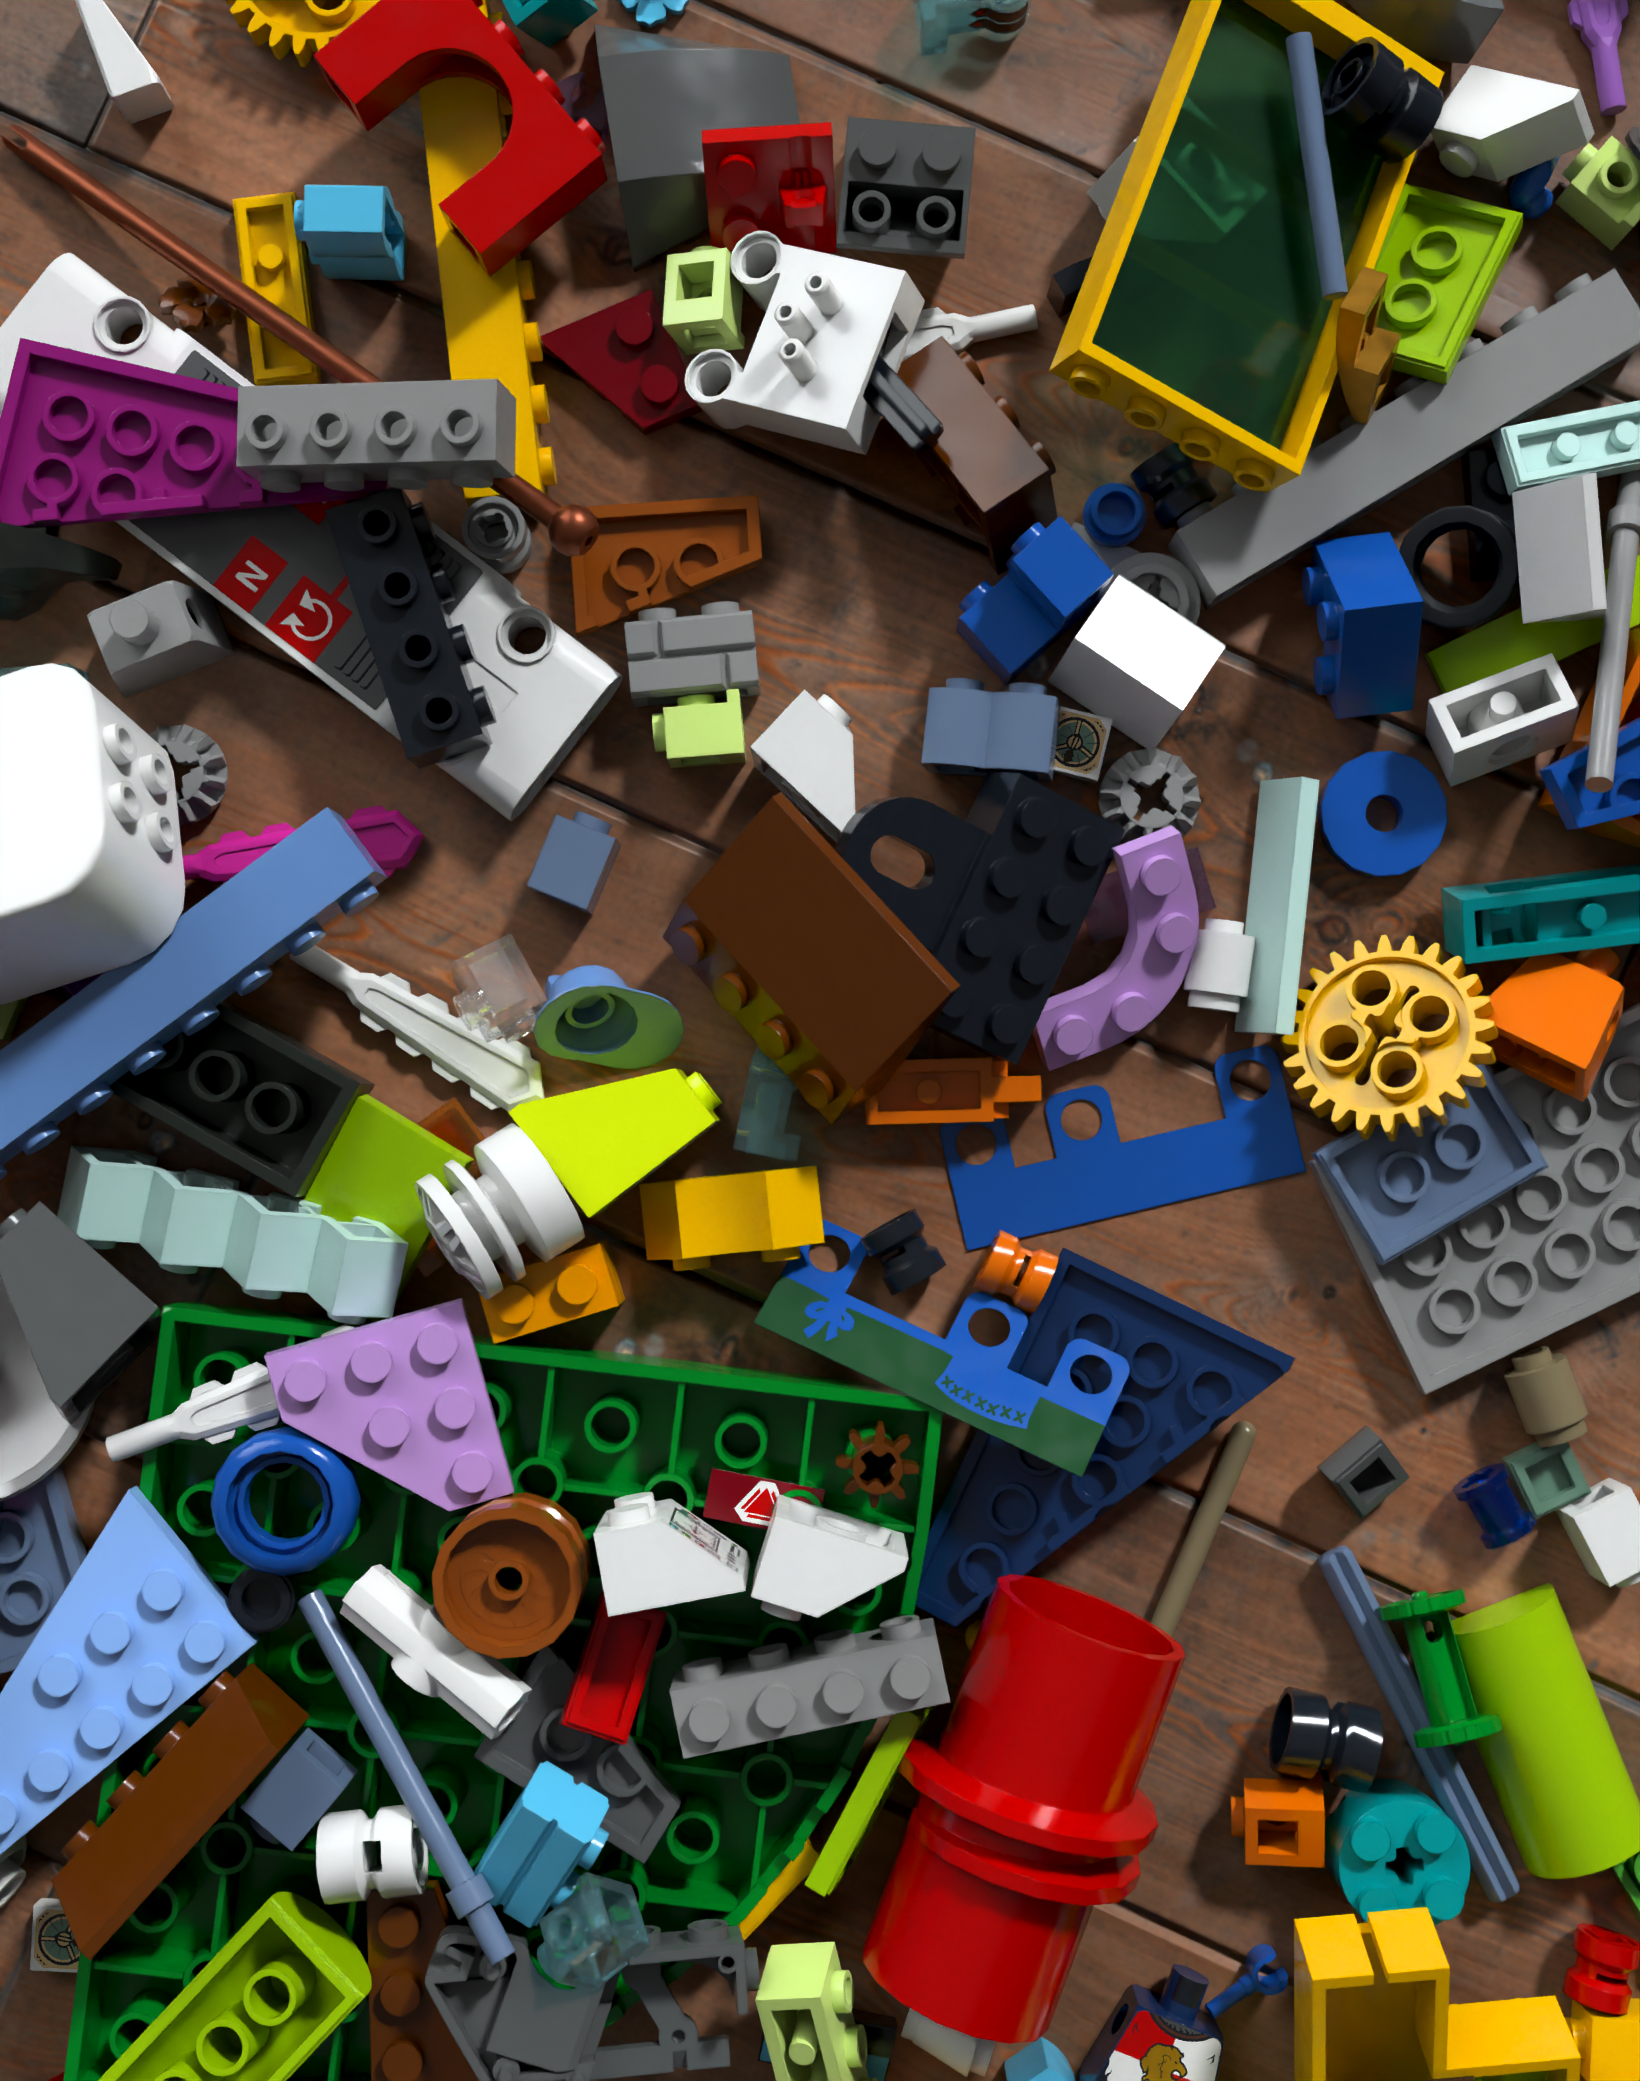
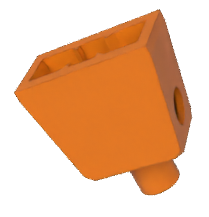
M1608 947L1581 950L1574 960L1558 953L1531 956L1489 996L1494 1013L1485 1019L1495 1022L1498 1038L1483 1043L1492 1047L1496 1060L1583 1102L1589 1094L1622 1017L1624 987L1618 981L1610 978L1619 965L1618 956Z

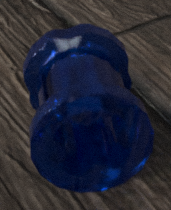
M1502 1463L1492 1464L1471 1473L1459 1481L1453 1488V1493L1457 1500L1460 1502L1466 1501L1482 1528L1483 1533L1480 1539L1487 1549H1497L1521 1539L1532 1531L1537 1523L1533 1513L1523 1511L1506 1481L1509 1477V1472Z

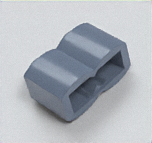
M967 678L947 679L946 687L929 688L921 764L927 772L986 777L988 772L1021 773L1036 782H1053L1061 708L1057 697L1047 695V687L1034 683L1009 684V692L984 691V683L978 680Z

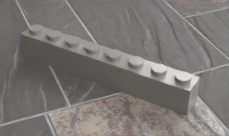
M1612 269L1592 281L1588 273L1574 279L1553 296L1557 301L1556 304L1541 313H1538L1534 306L1524 309L1500 327L1503 333L1501 337L1484 346L1480 338L1466 344L1447 385L1413 376L1392 392L1396 400L1377 411L1374 410L1367 425L1354 421L1352 414H1350L1338 424L1342 431L1341 433L1324 443H1321L1318 436H1314L1300 476L1267 493L1253 491L1236 483L1230 489L1234 497L1213 508L1209 501H1205L1182 515L1176 521L1180 529L1174 534L1168 544V548L1174 558L1181 562L1195 578L1200 591L1201 602L1205 609L1208 610L1311 548L1313 541L1326 539L1461 458L1468 450H1474L1491 440V436L1500 427L1516 425L1634 354L1640 348V308L1616 269Z

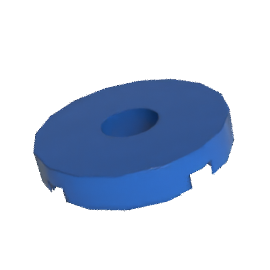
M1395 751L1367 752L1343 764L1324 785L1317 806L1318 824L1320 823V831L1324 837L1323 842L1329 854L1348 871L1369 878L1399 876L1422 865L1440 845L1447 824L1446 797L1435 775L1417 759ZM1373 798H1383L1394 805L1397 811V822L1390 832H1380L1369 825L1366 819V808Z

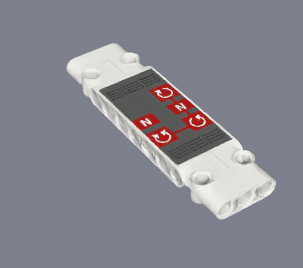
M72 253L62 254L46 268L0 327V418L20 338L238 388V386H255L184 331L178 328L173 331L152 315L139 300L126 295ZM143 324L139 338L129 344H120L121 336L129 326ZM357 499L115 521L401 741L325 512L327 509ZM431 521L435 539L425 543L432 564L443 563L456 597L455 601L446 603L453 627L463 624L466 628L476 657V662L466 666L473 687L476 688L484 685L497 723L487 726L492 741L491 745L435 764L509 821H513L532 802L605 708L620 686L623 675L552 622L544 611L531 606L522 599L521 592L513 584ZM529 627H538L546 631L545 642L537 652L521 654L515 651V640L522 630Z

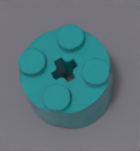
M1390 1778L1374 1779L1367 1792L1359 1793L1351 1790L1344 1795L1346 1799L1338 1806L1334 1814L1330 1813L1325 1823V1862L1330 1874L1356 1912L1366 1923L1367 1912L1428 1907L1434 1926L1444 1920L1456 1917L1464 1906V1895L1468 1887L1471 1867L1466 1842L1452 1820L1427 1794L1402 1780ZM1404 1847V1850L1398 1853L1396 1859V1849Z

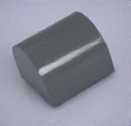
M1366 1425L1317 1466V1469L1330 1486L1361 1519L1410 1478L1382 1439Z

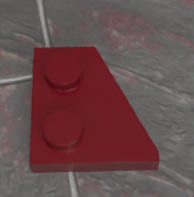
M652 289L540 336L546 352L555 360L558 358L583 379L584 384L602 400L609 401L621 411L622 416L644 435L702 411V408L686 391L684 381L686 367L674 339L662 326L663 314Z

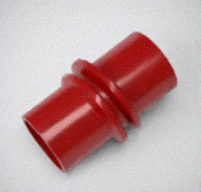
M1009 1574L997 1578L940 1737L919 1736L913 1738L898 1766V1771L919 1791V1795L863 1945L862 1961L880 1986L902 2004L930 2020L975 2038L1015 2044L1035 2042L1048 2031L1094 1905L1119 1903L1135 1890L1141 1874L1138 1854L1153 1841L1159 1826L1154 1804L1139 1789L1138 1785L1186 1657L1181 1644L1164 1630L1137 1614L1073 1587L1033 1576Z

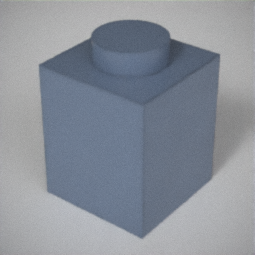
M576 811L573 820L556 814L527 886L539 894L593 915L621 848L617 839L608 835L612 825L580 811Z
M308 1727L240 1808L250 1815L249 1821L251 1826L262 1838L273 1844L282 1843L292 1852L346 1788L358 1769Z

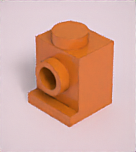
M1317 1773L1309 1780L1244 1778V1797L1231 1796V1837H1244L1245 1865L1325 1868V1807L1321 1773Z

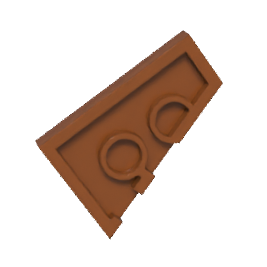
M758 495L584 506L589 508L596 516L599 524V535L595 544L586 554L571 556L576 635L578 638L584 637L636 616L642 610L658 607L763 564Z

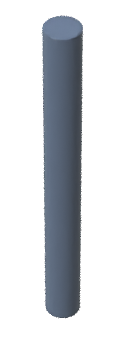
M1298 32L1288 36L1285 41L1322 299L1336 300L1348 294V285L1312 34L1310 32Z

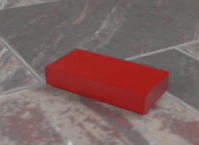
M604 1592L600 1593L558 1725L619 1745H626L667 1612L652 1608L608 1617Z

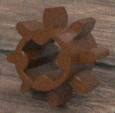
M878 1420L875 1426L874 1435H869L865 1438L858 1431L851 1429L849 1431V1438L855 1447L852 1455L840 1454L836 1456L837 1466L844 1469H852L853 1476L844 1485L846 1495L854 1493L859 1488L869 1493L871 1508L877 1507L880 1494L890 1491L901 1500L906 1498L903 1485L900 1483L902 1475L919 1473L917 1462L901 1459L900 1453L906 1450L911 1442L909 1435H901L895 1441H892L885 1436L884 1423ZM871 1450L876 1456L880 1457L889 1452L891 1456L888 1459L891 1473L885 1477H882L876 1471L871 1472L867 1476L864 1475L863 1472L866 1469L864 1454Z

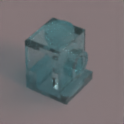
M586 1872L577 1879L579 1889L539 1920L545 1942L538 1947L537 1958L543 1971L551 1979L555 1980L556 1983L594 1992L651 1945L632 1885Z

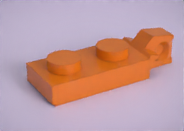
M992 1057L904 1060L884 1088L865 1101L866 1125L994 1122V1119L1009 1118V1103L1042 1101L1041 1075L1008 1076V1063L1006 1061H992Z

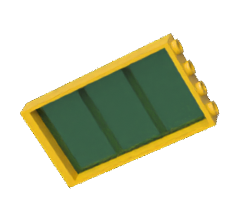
M1191 0L1049 371L1066 380L1069 387L1075 393L1089 399H1099L1124 413L1126 420L1132 425L1144 430L1156 431L1178 443L1180 450L1187 456L1200 461H1210L1233 474L1234 480L1242 487L1267 493L1301 474L1338 371L1336 330L1339 308L1345 297L1336 300L1322 299L1285 40L1288 36L1298 32H1310L1312 34L1319 89L1338 58L1351 45L1362 38L1371 36L1401 58L1404 63V69L1413 68L1438 88L1444 72L1333 0ZM1323 115L1349 292L1363 266L1371 269L1375 268L1416 150L1402 161L1388 164L1357 141V133L1348 134Z

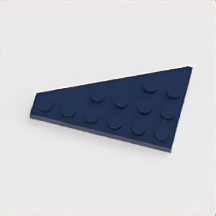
M1063 1247L1048 1289L1038 1308L1031 1315L1027 1328L1007 1368L1047 1387L1068 1343L1075 1339H1086L1124 1357L1130 1367L1128 1378L1082 1478L977 1429L929 1531L915 1606L954 1627L961 1625L989 1603L998 1577L1009 1574H1027L1289 1372L1296 1358ZM1085 1355L1074 1361L1070 1369V1377L1073 1384L1080 1391L1088 1394H1098L1105 1391L1111 1384L1112 1372L1109 1365L1102 1358L1094 1355Z

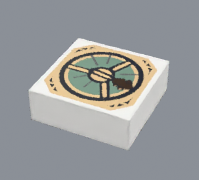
M1061 707L1054 773L1096 783L1099 778L1113 719Z
M40 1898L33 1906L30 1970L77 1973L80 1951L59 1899Z

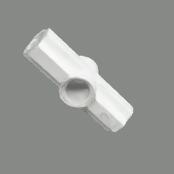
M383 1565L372 1566L366 1574L353 1584L342 1600L343 1607L339 1613L393 1657L391 1666L397 1676L414 1690L430 1697L440 1696L491 1740L501 1735L528 1702V1696L532 1689L494 1657L468 1649L447 1631L435 1605L427 1603Z

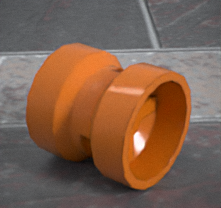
M999 1230L982 1261L974 1287L990 1295L1001 1292L1011 1297L1015 1307L1033 1314L1048 1289L1059 1257L1042 1249L1030 1251L1023 1248L1017 1237ZM1025 1262L1024 1265H1023V1267H1022V1269H1021V1271H1020V1273H1019V1276H1018V1278H1017V1280H1016L1015 1285H1013V1283H1014V1281H1015V1279H1016V1277H1017V1275H1018V1272H1019V1270H1020V1268H1021V1266H1022V1263Z

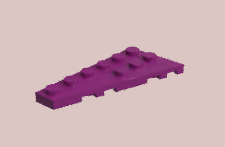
M20 338L0 418V522L31 529L360 499L392 488V486L388 485V481H364V489L339 491L325 487L324 482L301 483V490L291 493L265 490L260 487L259 481L236 466L238 388Z

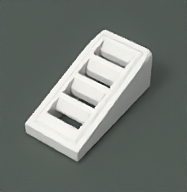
M75 0L108 93L125 120H129L133 124L171 110L174 105L160 78L103 0Z

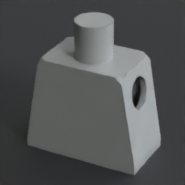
M174 580L165 581L95 609L87 615L110 675L124 698L236 654L214 597L210 593ZM193 617H196L198 626L193 621Z

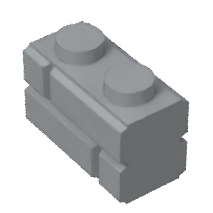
M723 601L703 605L701 607L702 615L676 617V610L673 608H651L638 613L639 621L624 622L630 691L635 707L676 704L677 698L695 694L714 695L715 700L727 699L726 690L739 689L741 697L761 695L752 610L740 611L739 603Z

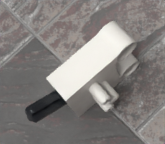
M755 231L738 241L730 259L732 273L759 308L766 311L744 369L730 353L722 349H709L701 352L691 361L686 369L684 379L686 391L712 421L724 429H736L749 425L866 455L882 416L914 452L921 453L926 449L932 450L939 443V437L944 432L942 422L897 374L925 302L907 272L782 244L775 234L768 231ZM773 268V270L770 273L764 276L766 272ZM729 384L726 390L717 395L722 387Z

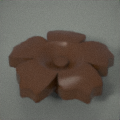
M190 276L178 279V287H169L158 300L161 314H173L174 323L180 325L185 333L189 331L199 333L202 327L208 324L212 326H218L221 323L231 325L232 320L237 317L236 308Z

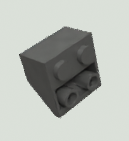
M848 117L836 248L964 259L976 128Z

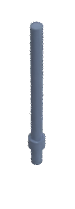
M321 1589L316 1590L300 1599L297 1604L451 1891L445 1896L458 1920L463 1917L466 1918L490 1965L493 1966L516 1951L489 1902L495 1896L482 1872L475 1876Z

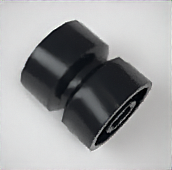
M1372 36L1362 38L1351 45L1335 62L1320 88L1323 115L1348 134L1357 133V141L1388 164L1402 161L1422 145L1433 130L1441 114L1444 102L1443 92L1413 68L1404 69L1403 60Z
M1290 1686L1285 1688L1278 1701L1271 1727L1269 1741L1271 1769L1274 1772L1306 1780L1312 1779L1320 1770L1323 1780L1330 1782L1334 1787L1359 1793L1367 1792L1374 1780L1381 1756L1383 1741L1381 1712L1375 1707L1351 1701L1346 1703L1337 1702L1331 1709L1327 1698L1322 1694Z

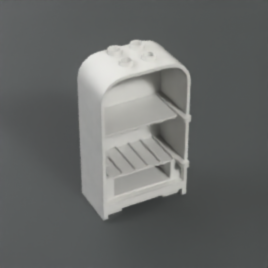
M54 663L27 667L0 677V1006L131 964L154 952L173 932L184 907L186 885L175 777L167 751L75 669Z

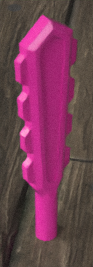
M381 805L357 809L351 819H345L388 878H391L396 870L407 868L425 839V836L398 810L386 811ZM286 822L265 826L260 836L249 837L243 830L222 834L217 844L208 845L196 854L183 856L185 881L203 879L214 884L225 883L296 829Z

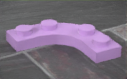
M1172 825L1112 848L1127 903L1128 932L1120 954L1105 972L1084 985L1048 998L1033 1030V1036L1040 1060L1049 1071L1108 1049L1133 1036L1148 1025L1166 1007L1181 986L1188 972L1198 938L1199 910L1182 835Z

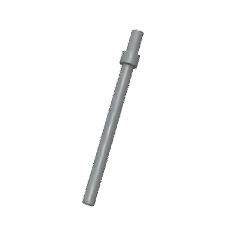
M1639 470L1620 474L1616 506L1610 510L1607 520L1606 539L1611 544L1606 589L1607 610L1603 616L1585 787L1596 793L1611 790L1614 782L1638 546L1640 545Z

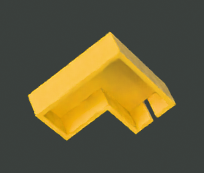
M1428 1907L1367 1912V1923H1357L1354 1914L1294 1919V2081H1418L1474 2076L1475 2081H1580L1581 2056L1555 1995L1449 2004L1450 1967Z

